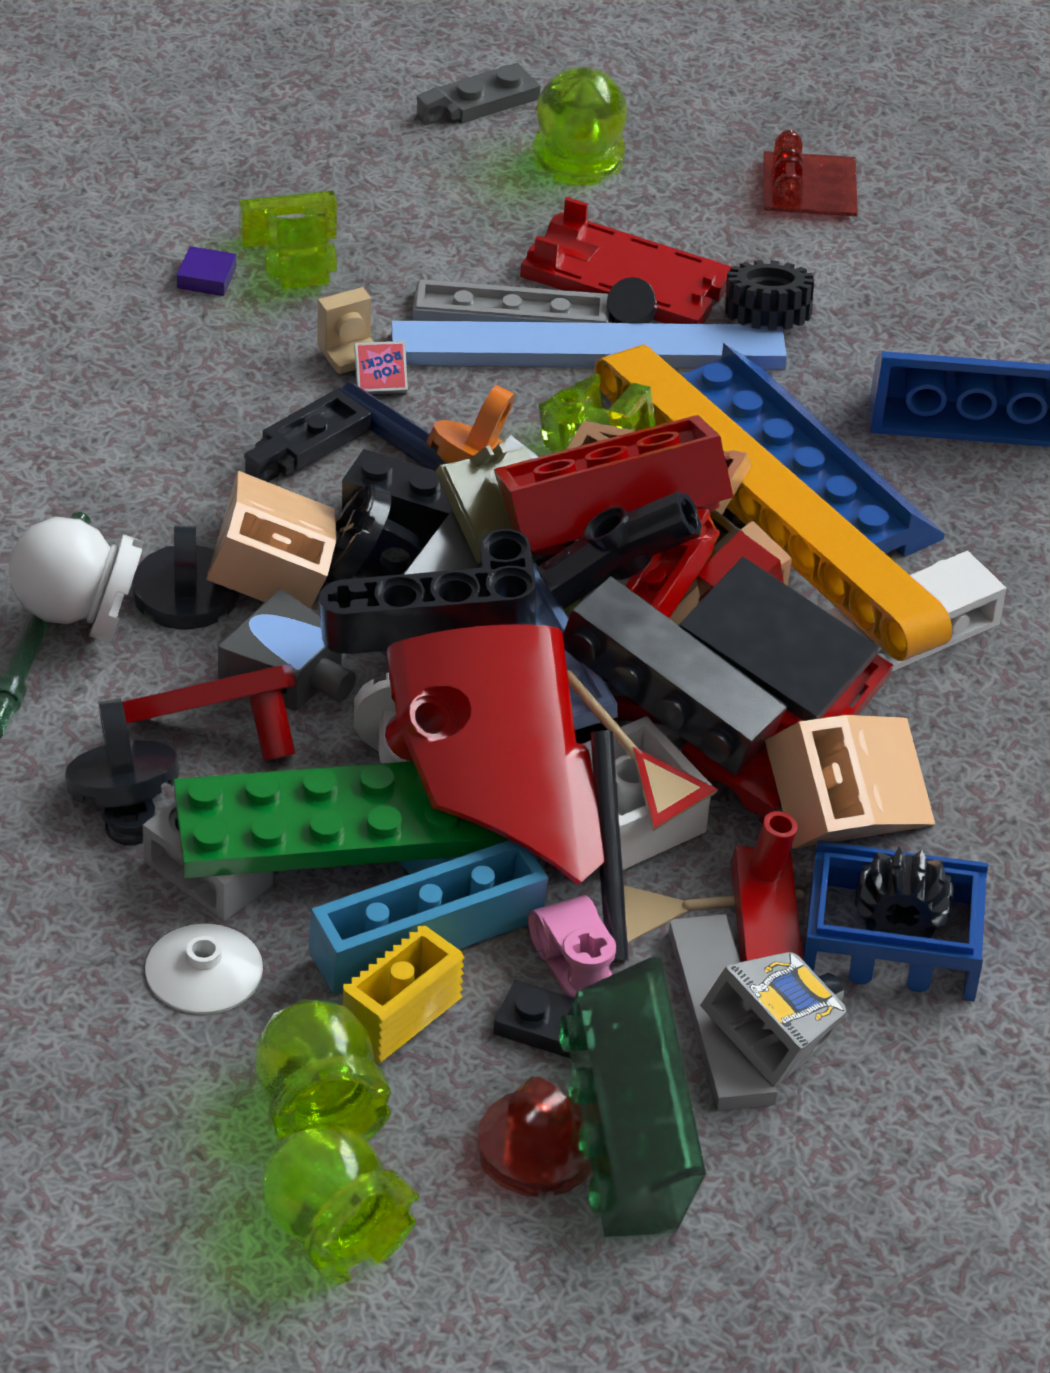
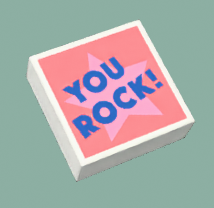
M405 341L355 343L354 356L357 386L371 395L407 393Z

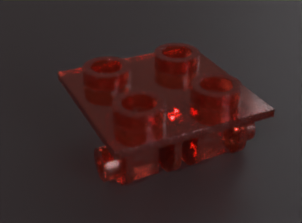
M785 130L776 137L774 152L764 151V211L857 217L856 157L802 154V138L792 130Z

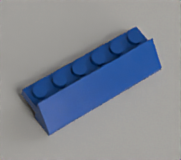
M723 343L721 359L682 374L688 382L885 554L896 550L903 557H906L944 539L945 533L758 364Z

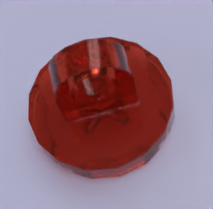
M530 1077L513 1093L505 1095L489 1106L479 1122L477 1149L485 1173L500 1187L522 1196L538 1197L539 1191L548 1192L555 1190L554 1195L571 1191L588 1178L597 1162L599 1130L591 1113L574 1098L564 1095L550 1081L541 1077Z

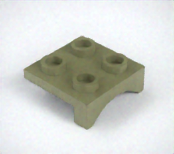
M499 443L493 450L490 445L485 446L471 459L443 464L435 471L477 564H481L480 546L481 540L485 535L494 530L512 529L494 469L532 459L526 447L506 451L503 443Z

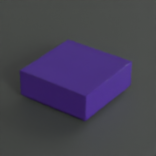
M189 246L177 273V288L224 296L237 267L236 254Z

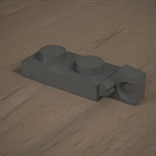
M518 63L504 65L498 69L472 77H465L459 81L438 86L417 95L416 117L424 125L448 118L465 123L540 99L541 86Z

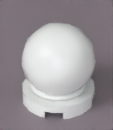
M52 517L31 526L20 536L10 552L8 572L11 587L23 608L46 622L70 624L86 618L88 623H92L89 636L110 643L119 618H117L124 594L128 595L144 541L123 534L119 546L113 544L110 547L100 531L84 521L73 518Z

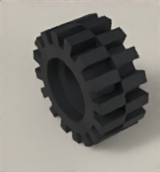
M755 260L754 265L748 262L740 263V267L733 266L727 272L725 314H728V318L731 320L737 319V323L743 326L752 323L751 328L760 329L761 325L768 326V330H777V326L791 329L793 324L802 326L805 324V321L811 319L814 276L812 273H807V269L803 267L794 269L795 264L788 262L784 266L779 265V261L771 260L770 264H764L762 260Z

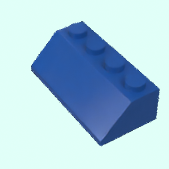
M882 351L875 360L870 393L871 433L1050 447V364Z

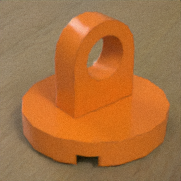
M495 385L485 399L473 426L449 420L435 421L427 439L429 448H435L438 445L439 448L436 454L446 463L471 459L485 446L490 445L493 450L499 443H504V441L499 439V436L512 409L516 394L499 385Z

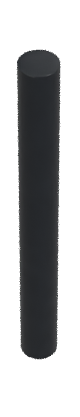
M595 731L590 733L593 779L604 863L599 866L603 924L616 943L615 959L612 962L629 961L614 737L613 731Z

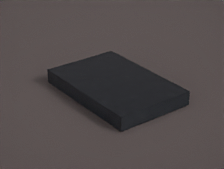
M743 556L679 624L685 631L788 705L787 710L803 721L821 719L872 662L879 646Z

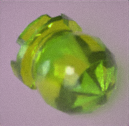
M586 66L562 70L547 81L537 102L535 110L539 131L533 141L532 155L534 163L538 169L542 166L544 170L554 174V180L557 182L575 186L596 185L600 183L601 177L610 175L613 172L617 175L621 172L624 164L626 148L622 134L628 119L626 100L621 87L606 72Z
M301 999L272 1015L256 1040L255 1072L261 1088L271 1102L269 1113L279 1143L292 1153L313 1157L319 1155L316 1147L318 1145L346 1140L348 1148L351 1149L358 1147L375 1136L390 1118L391 1112L388 1101L392 1093L384 1071L375 1064L370 1034L359 1019L347 1007L333 1001Z
M321 1122L297 1126L276 1143L263 1167L262 1199L274 1223L303 1244L306 1260L328 1282L345 1283L351 1281V1275L347 1270L369 1257L377 1265L387 1260L403 1244L415 1226L416 1219L409 1211L412 1202L419 1200V1194L395 1170H385L384 1164L373 1144L346 1124Z

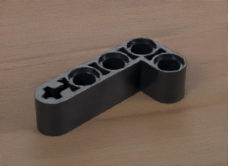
M499 529L488 533L481 540V568L343 579L329 583L320 591L319 595L321 634L324 646L338 654L386 651L390 645L401 640L452 629L489 625H536V580L528 538L521 532L513 529Z

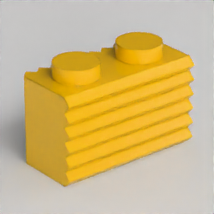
M418 926L417 932H409V939H401V945H393V951H385V958H377L376 964H368V971H360V977H352V984H343L342 1037L376 1063L384 1061L462 998L460 992L463 988L460 984L464 982L461 978L464 973L461 968L464 967L462 960L465 958L462 952L427 926Z

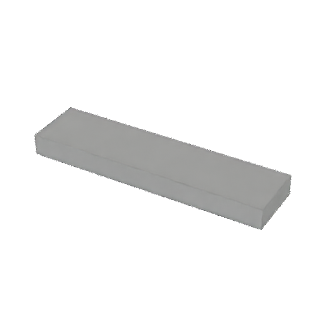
M419 279L416 283L413 321L608 323V294Z
M726 914L670 920L668 935L717 1111L776 1105L778 1092L776 1086L773 1087L700 1006L724 968L730 964L740 962Z

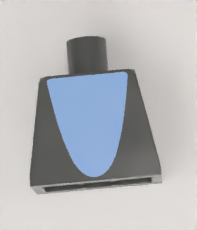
M281 589L218 645V680L291 664L296 686L281 689L285 708L294 711L299 710L318 691L337 701H343L353 689L356 679L355 673L342 666V654L330 651L324 646L320 616Z

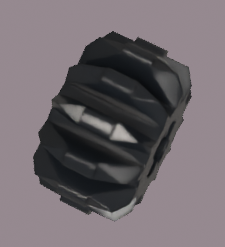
M898 847L892 857L877 852L871 864L862 866V871L858 875L855 906L857 907V914L863 916L866 930L875 931L882 929L885 933L908 936L919 934L925 938L932 939L937 927L946 926L947 919L951 913L954 887L951 883V876L945 874L942 860L927 861L923 849L915 855H905L902 849Z

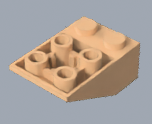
M238 471L206 580L266 602L281 589L311 609L328 576L336 544L335 508Z
M842 715L800 721L765 740L783 812L791 815L798 825L792 844L793 849L817 845V841L838 842L935 825L907 718Z

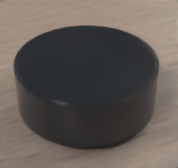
M630 277L618 281L610 289L607 296V306L615 323H649L657 312V299L653 288L648 282L640 278Z

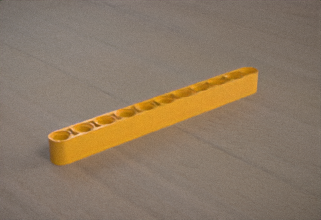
M642 344L605 356L596 361L594 370L599 389L640 430L699 415L720 435L724 451L730 452V450L747 453L752 466L735 492L734 498L731 499L726 508L742 520L745 525L754 521L792 558L791 566L893 659L904 661L945 645L951 640L953 632L950 616L938 599L651 348Z

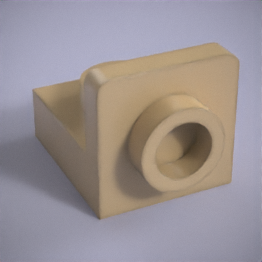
M364 287L318 299L317 346L339 374L355 370V343L374 342L370 337L372 298Z

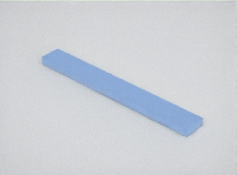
M392 321L391 332L392 342L405 341L406 365L595 367L596 361L600 358L642 344L651 348L672 368H699L721 359L723 343L755 362L762 369H785L787 358L782 326H777V330H768V326L761 325L760 329L751 328L752 325L743 326L741 324Z

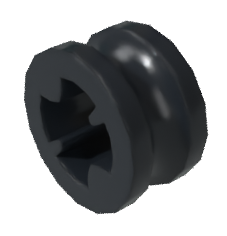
M147 800L128 806L105 807V831L108 837L122 845L143 843V824L155 816L153 801ZM136 815V821L125 822L124 816Z

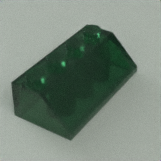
M650 957L577 991L568 1015H562L559 1025L561 1048L564 1052L570 1051L573 1066L569 1076L570 1098L574 1105L580 1104L583 1120L579 1129L580 1152L584 1159H590L593 1173L589 1185L590 1206L594 1214L601 1215L604 1237L677 1232L706 1175L662 958Z

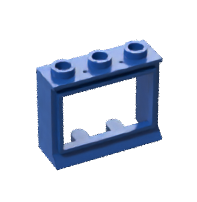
M817 841L803 961L814 972L817 951L850 955L849 979L856 984H867L872 980L875 959L909 963L907 986L915 992H924L930 988L934 967L965 971L963 1000L975 1001L983 965L982 949L988 863L925 855L927 861L942 860L945 874L951 876V883L954 887L952 902L969 904L967 943L823 924L827 886L857 889L858 875L862 871L863 865L871 864L877 852L892 857L896 851ZM904 852L905 855H915V854H916V853Z

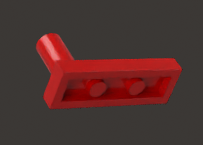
M291 664L122 702L126 723H134L249 697L263 761L296 754L281 690L296 686Z
M774 811L767 814L755 847L735 846L731 858L740 962L787 952L797 954L803 960L790 851L798 825L796 820L785 812Z

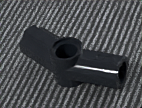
M677 491L630 512L618 506L608 508L590 520L584 529V536L545 561L536 569L553 597L565 609L600 586L610 576L616 580L630 578L643 570L654 555L700 537L702 524L698 517L697 507L687 493L682 494Z

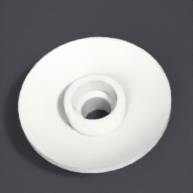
M194 924L171 931L152 947L145 964L148 986L160 1001L178 1011L200 1015L225 1012L244 1003L258 988L263 973L262 958L254 943L242 933L216 924Z

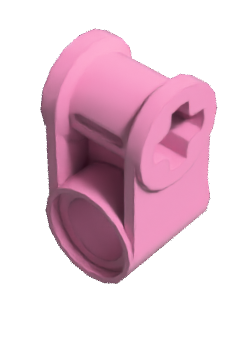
M582 895L531 910L528 915V926L532 942L537 951H540L538 952L540 957L548 963L564 993L569 997L591 1004H599L607 1000L614 988V978L609 970V965L615 959L616 943L599 918L593 901L588 896Z

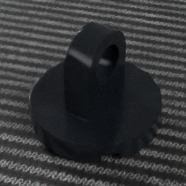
M371 483L369 486L366 485L360 488L349 500L335 523L336 531L340 536L334 548L327 578L332 581L352 579L360 568L377 577L402 575L421 552L422 544L419 538L410 530L387 518L391 505V494L389 491ZM391 547H398L408 552L410 557L402 562H391L384 558L382 553Z
M174 526V546L165 547L149 554L137 566L132 580L135 604L143 615L145 610L148 614L154 616L155 623L164 627L183 630L203 628L218 622L219 615L225 613L227 609L229 614L235 608L239 592L206 580L214 550L196 545V526Z
M121 698L98 702L105 745L93 748L77 756L67 765L65 778L68 793L77 802L84 803L85 797L94 798L95 805L108 808L128 806L155 798L156 795L162 793L161 785L166 782L173 786L174 779H178L179 776L176 752L170 746L156 741H130Z

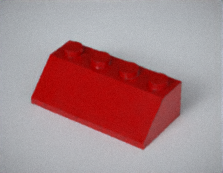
M699 415L494 469L512 529L521 532L528 538L531 552L535 556H546L562 551L565 548L564 543L582 538L584 536V529L590 520L600 512L611 507H623L627 512H630L679 491L682 494L687 493L697 509L709 510L711 512L720 507V501L734 498L721 437Z

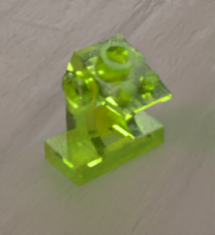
M333 190L239 200V238L242 248L267 247V250H265V266L268 279H277L278 285L282 289L330 284V273L337 271L335 246L333 243H328L327 240L337 238V200ZM302 213V217L277 218V216Z
M595 373L582 381L576 382L570 388L558 391L553 397L538 404L544 446L552 453L566 450L583 421L634 431L655 426L651 387L632 383L608 410L602 407L599 386L601 383L600 374Z

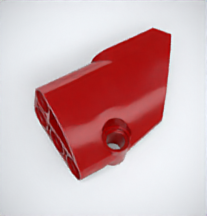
M542 625L476 626L425 634L390 645L386 652L391 698L395 702L396 715L389 720L386 726L385 738L389 748L395 755L401 759L414 762L432 808L473 822L513 841L553 865L577 885L604 863L591 757L587 747L576 742L562 630L557 627Z

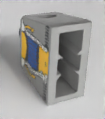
M792 952L726 966L700 1004L702 1009L773 1087L783 1082L825 1045L846 1015V1008L842 1003L844 990L839 979L831 973H822L817 976L797 954Z

